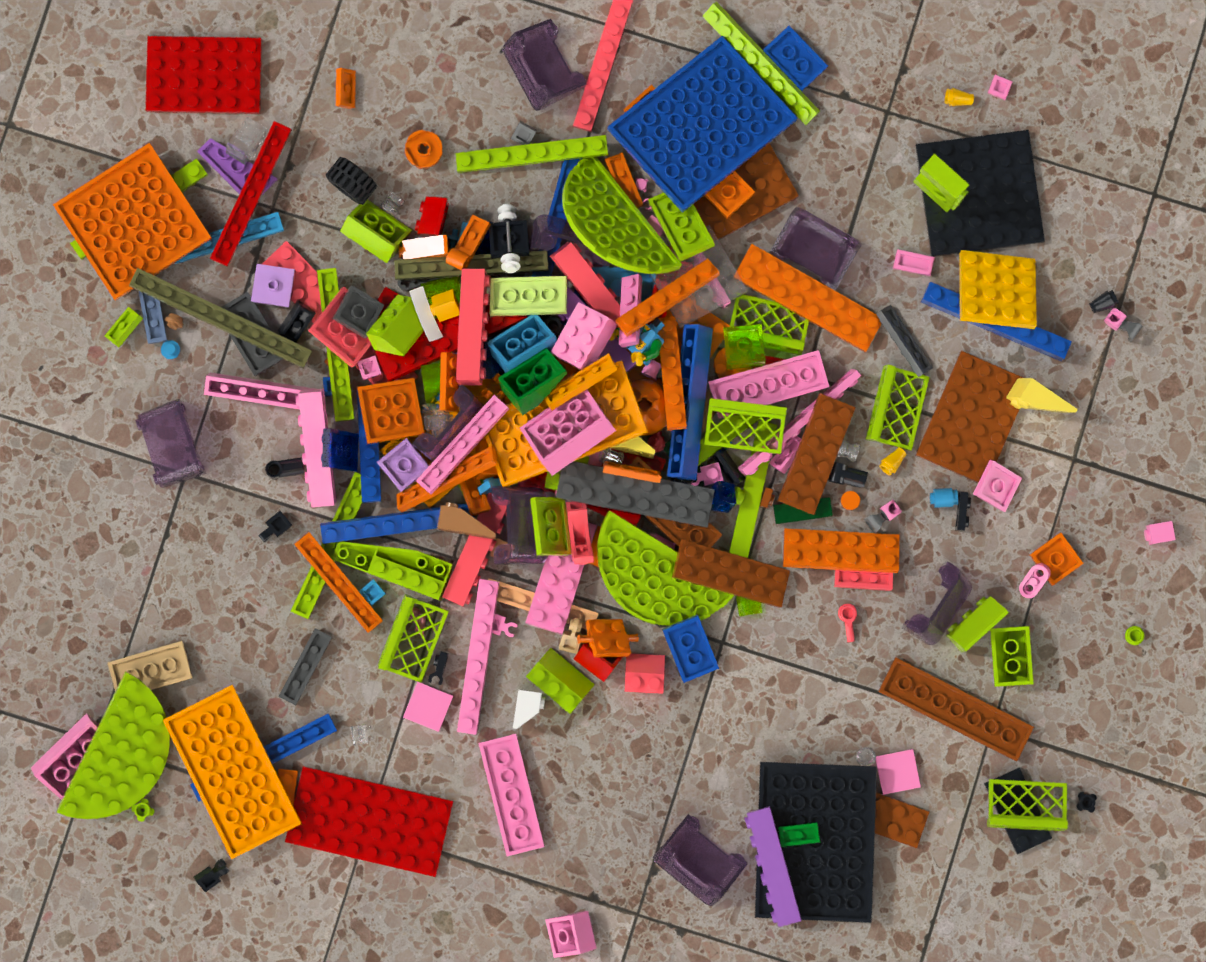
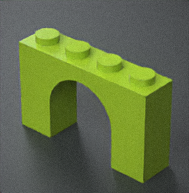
M936 154L923 165L919 171L921 173L913 181L946 212L950 209L954 211L968 193L966 189L969 184Z

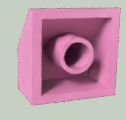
M588 911L546 919L554 958L582 954L597 949Z

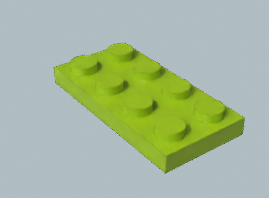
M664 192L648 199L649 205L680 262L715 246L694 204L682 213Z

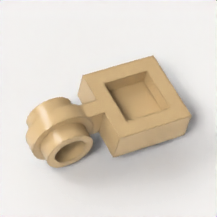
M579 618L570 619L568 630L572 631H563L559 650L578 653L580 643L577 642V636L582 635L576 633L580 632L582 627V621Z

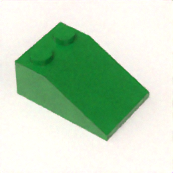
M545 348L500 376L498 380L503 393L523 416L539 406L567 372L550 351Z

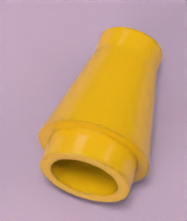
M956 88L946 90L945 104H949V106L973 105L974 94H969Z
M898 447L894 452L881 460L879 467L889 476L892 473L895 474L907 453Z

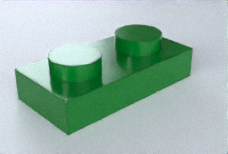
M817 822L778 827L781 847L820 842Z

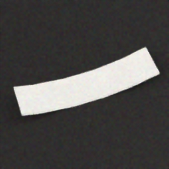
M423 286L410 290L416 313L429 342L442 338L443 336L432 315Z

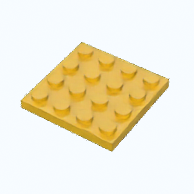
M961 250L959 253L960 321L1035 329L1037 326L1036 260L1034 258Z

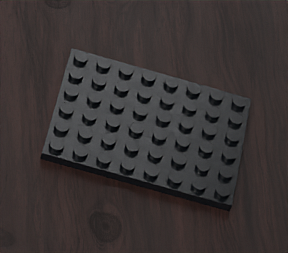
M760 762L759 809L770 806L779 841L778 827L815 822L818 824L820 842L781 847L801 920L872 923L877 766ZM757 865L755 918H772L773 905L768 904L766 893L769 892L767 885L763 886L760 874H763L762 866L758 867Z

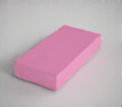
M897 249L893 269L931 276L934 257Z

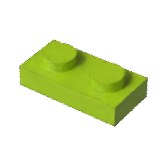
M128 307L105 334V337L119 348L143 318Z

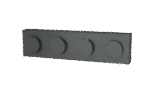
M889 305L876 313L881 324L884 325L891 339L896 343L901 354L906 358L916 375L920 377L930 371L933 367L893 307Z
M316 628L314 629L278 697L295 706L297 705L333 637Z

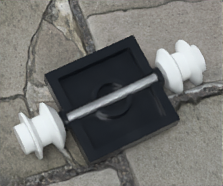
M503 204L497 210L500 222L490 223L489 227L491 259L501 258L503 263L501 265L502 270L507 273H514L520 269V256H529L527 220L515 221L517 219L515 214L516 207L511 204Z

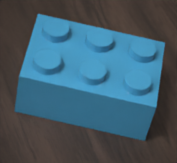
M531 315L493 338L487 344L494 360L507 373L545 348L551 352L557 339L538 315Z

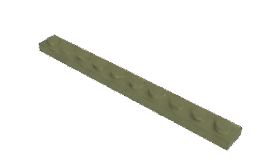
M137 268L129 284L130 287L303 369L312 353V350L139 268Z

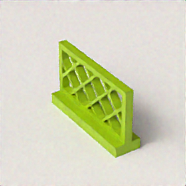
M737 293L727 339L802 355L809 321L805 319L798 323L793 316L796 313H791L789 309L775 301ZM739 299L748 301L751 307L742 311L738 305ZM764 304L770 311L761 315L756 307ZM782 308L785 309L788 315L779 319L774 311ZM753 309L758 318L750 322L745 314ZM772 313L777 322L768 326L763 318ZM741 316L747 323L743 327L734 326L735 320ZM791 318L796 326L787 331L782 322ZM759 320L765 326V329L761 332L756 331L752 326ZM778 324L784 331L779 336L774 335L771 330ZM798 328L802 334L801 340L793 339L789 333Z
M889 364L883 366L865 440L876 441L912 451L930 377L925 375L918 377L914 372L896 368V366ZM896 372L903 374L906 382L899 386L895 381ZM919 378L923 380L922 388L916 391L911 381ZM908 383L913 393L904 397L900 388ZM897 390L902 400L893 404L890 396L892 392ZM915 395L918 405L911 409L907 399ZM904 402L908 412L900 416L895 406ZM893 409L897 419L889 423L886 418V412ZM911 414L914 419L913 425L907 428L902 418ZM899 420L904 430L895 434L891 425ZM887 427L893 435L888 440L880 438L882 430ZM904 432L909 437L908 445L901 444L898 436Z
M709 399L704 445L781 454L786 407ZM712 411L720 412L725 419L716 425L711 419ZM734 414H739L744 421L735 428L729 418ZM753 416L759 417L763 422L755 430L748 422ZM771 419H781L780 428L773 432L767 423ZM727 420L733 430L724 436L718 426ZM744 423L753 431L745 438L737 430ZM765 425L772 434L765 440H762L756 431ZM714 429H717L723 437L718 442L709 441V434ZM734 431L742 439L736 445L731 444L726 438ZM752 434H755L761 441L756 447H751L746 442V439ZM774 436L778 441L777 450L769 449L765 441Z
M405 594L379 659L378 668L421 683L449 610ZM414 604L422 605L425 613L415 617L412 611ZM435 611L443 613L441 620L433 624L429 614ZM427 615L431 625L420 629L417 619ZM415 621L418 631L408 635L405 629L406 625ZM433 627L435 636L433 639L426 641L422 632ZM420 633L424 643L413 647L410 637ZM408 639L412 648L401 653L398 647L399 643ZM426 645L428 654L426 657L419 659L415 650ZM413 651L417 661L407 665L403 655ZM401 656L405 666L399 669L390 667L392 661ZM419 663L421 667L419 677L412 675L408 668Z
M989 779L987 827L1066 831L1068 829L1067 783ZM993 784L1002 785L1006 792L998 797L993 792ZM1015 785L1021 786L1026 791L1020 798H1017L1011 791ZM1034 786L1040 787L1045 792L1039 799L1030 792ZM1054 787L1062 788V796L1058 800L1050 793ZM1007 793L1016 800L1009 808L1001 800ZM1027 793L1035 801L1029 808L1020 801ZM1046 794L1055 802L1048 810L1040 802ZM997 802L1006 809L1001 815L993 814V806ZM1017 802L1025 810L1021 816L1015 815L1010 810ZM1036 804L1045 811L1040 817L1034 816L1030 811ZM1057 805L1062 810V818L1054 817L1049 811Z

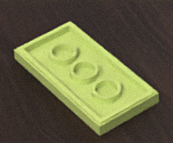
M567 276L490 278V316L567 314Z

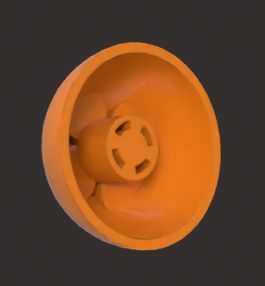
M639 379L630 382L648 433L641 436L658 433L667 425L663 386L649 379Z

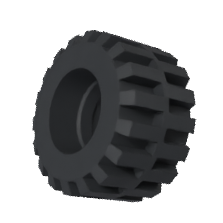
M339 157L326 173L328 181L348 198L361 205L367 201L377 188L376 182L367 173L344 157Z

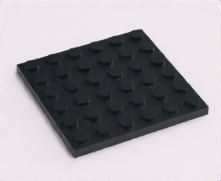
M1029 130L915 145L919 171L936 154L969 184L966 189L968 193L954 211L950 209L948 212L922 191L930 254L932 257L959 254L961 250L975 252L1045 242Z

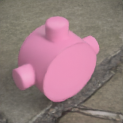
M637 177L635 179L637 190L646 192L648 180Z

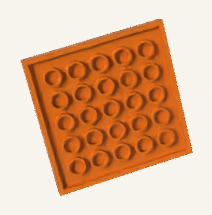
M150 143L53 204L115 301L134 289L129 284L137 268L155 276L212 239Z

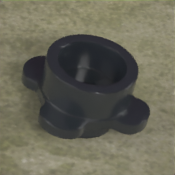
M1080 792L1078 794L1079 801L1076 805L1077 810L1094 812L1097 796Z

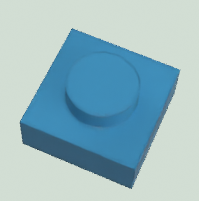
M490 477L485 479L484 483L478 487L480 495L496 492L502 487L500 478Z
M374 579L359 591L370 606H373L386 594Z

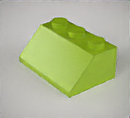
M367 200L363 205L359 204L347 216L340 232L377 256L380 260L388 263L399 251L402 241L408 238L412 230Z
M397 295L366 333L374 350L404 356L424 332L411 297Z
M983 596L976 603L977 607L973 611L969 609L961 616L963 620L959 624L955 622L947 629L949 633L946 636L960 652H966L1009 613L993 597L985 598Z
M1029 626L990 629L994 687L1034 684Z
M552 648L545 653L526 676L569 714L573 712L595 685Z

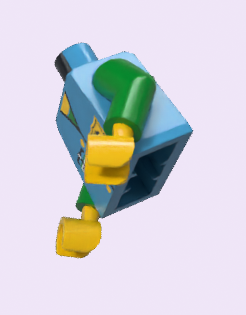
M657 317L649 326L646 324L640 328L638 345L626 347L632 352V363L636 362L637 366H642L643 363L648 366L651 360L657 358L660 354L664 340L657 333L665 325ZM619 327L614 330L609 339L610 341H613L616 336L619 340Z

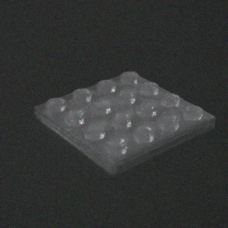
M710 225L706 226L714 241V247L681 261L682 266L679 270L662 274H649L658 290H661L707 258L720 271L718 277L670 308L680 329L748 291ZM670 246L669 249H670V250L673 252V254L676 256V254H675V252H674L672 246Z

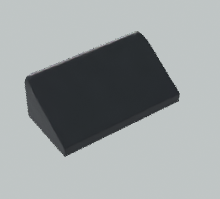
M297 300L279 327V335L297 343L316 313Z
M724 448L718 450L713 455V458L716 462H719L720 468L733 486H737L746 479L737 469V465Z

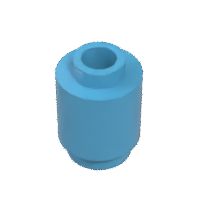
M933 489V493H930V504H934V508L958 505L957 489Z

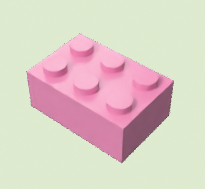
M578 302L550 353L579 370H583L599 359L617 325L609 317Z

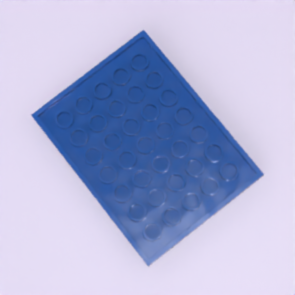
M721 36L611 123L607 130L683 213L797 121V117L729 42Z

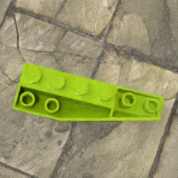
M342 541L337 543L332 559L439 601H442V595L449 582L453 566L451 563L417 550Z

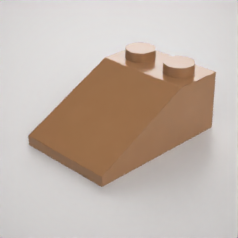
M446 502V506L441 505L437 527L439 531L497 539L496 533L461 508H458V504Z

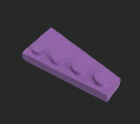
M210 138L197 152L240 195L254 164ZM273 175L270 176L262 195L278 180Z

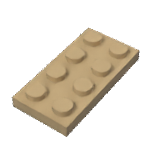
M183 641L107 662L115 691L125 671L141 680L150 690L193 678Z

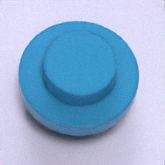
M168 340L162 344L161 353L166 359H175L180 354V346L177 342Z

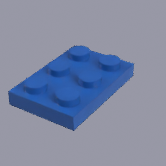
M790 26L785 28L763 49L801 91L828 68V65Z
M698 615L662 629L683 683L719 669Z

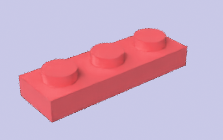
M835 570L834 587L892 591L893 573Z

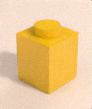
M453 289L431 297L432 305H430L432 315H436L439 322L459 316L460 304Z

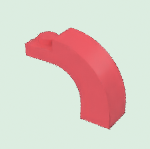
M573 501L566 502L571 553L574 564L585 565L592 563L594 559L590 543L586 504Z

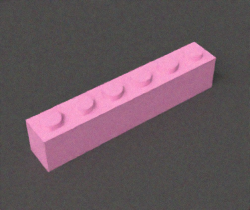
M210 372L206 376L204 395L300 409L296 406V396H298V393L303 390H314L315 388Z
M324 389L303 390L296 396V406L300 408L301 414L298 415L299 427H302L303 434H300L301 446L305 448V453L302 454L303 464L307 465V472H305V482L309 483L307 500L311 502V507L334 506L337 499Z

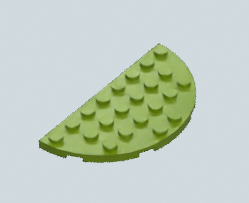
M597 157L581 159L570 171L565 181L562 203L567 221L582 243L602 259L625 270L645 274H662L679 270L682 266L681 262Z
M608 511L598 537V566L609 593L628 613L651 624L671 626L695 615H698L700 621L710 617L711 614L718 611L721 607L723 608L734 597V595L672 578L678 552L612 511Z
M125 671L56 811L57 813L77 819H99L118 814L143 799L160 778L166 765L170 746V734L163 722L166 719V715L153 692L132 674Z

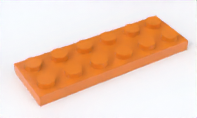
M784 528L783 567L898 573L900 534Z

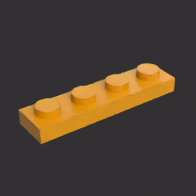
M608 353L558 384L545 398L549 408L554 410L617 371L618 369L610 354Z

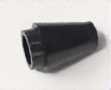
M1113 290L1105 291L1089 303L1093 313L1115 308V305L1119 304Z

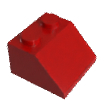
M426 196L425 201H421L419 212L422 215L420 220L417 219L415 231H418L419 237L425 238L442 235L449 208L447 198Z
M584 643L573 659L604 682L623 657H594L590 645Z

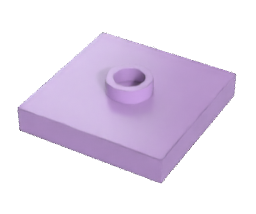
M257 264L251 302L289 308L295 269Z
M407 438L377 461L378 465L400 492L417 480L429 467L428 463Z

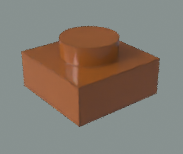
M765 488L759 507L767 509L768 505L772 506L775 495L772 494L773 489Z

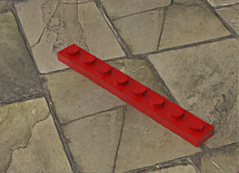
M276 121L273 122L210 257L212 261L226 267L229 266L290 136L291 128Z

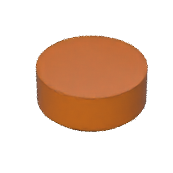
M847 491L841 497V505L846 510H854L860 504V497L854 491Z

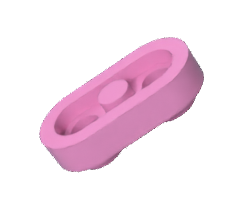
M1038 563L1030 569L1019 586V591L1023 597L1033 598L1039 593L1050 577V569L1047 565ZM1038 570H1042L1044 575H1040ZM1029 584L1033 586V590L1028 588Z

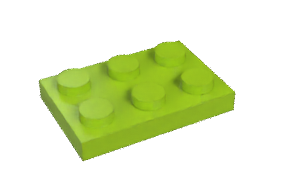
M556 497L530 498L537 556L571 555L565 500Z

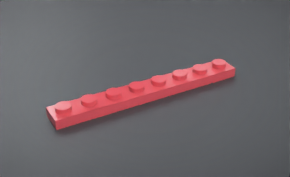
M613 0L573 124L575 128L588 132L592 131L633 0Z

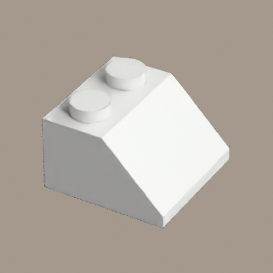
M518 690L513 729H518L540 713V709H544L545 698L542 697V693Z

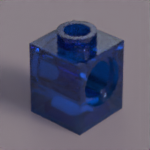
M717 481L710 488L714 489L711 510L729 513L736 505L734 484Z

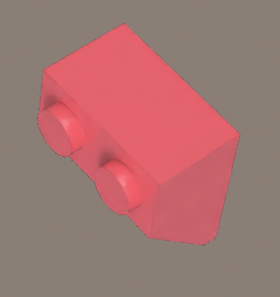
M631 653L626 657L624 692L663 694L665 655Z

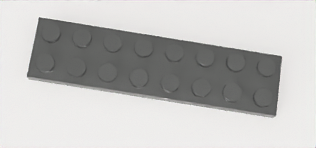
M571 462L561 469L556 498L707 528L714 489L661 479L660 483L603 473V467Z

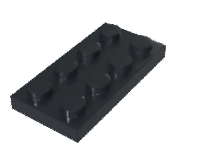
M1020 767L994 778L995 780L1026 781ZM988 781V782H985L984 785H985V788H986V790H987V792H988V794H989V781ZM993 784V792L998 797L1006 792L1002 785ZM1015 785L1011 789L1017 798H1020L1026 792L1019 785ZM1009 793L1001 798L1008 808L1016 801ZM1028 793L1020 800L1027 808L1035 803ZM999 802L994 805L999 815L1006 811ZM1018 802L1010 809L1015 815L1019 816L1025 812ZM1037 804L1030 809L1034 816H1041ZM1004 828L1016 854L1052 839L1049 830Z

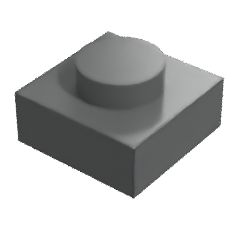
M520 121L511 139L521 145L530 144L537 129Z

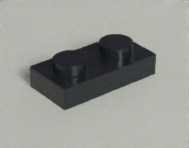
M968 492L958 493L955 531L963 532L965 527L968 528L969 516H966L967 508L970 509L971 497H968Z

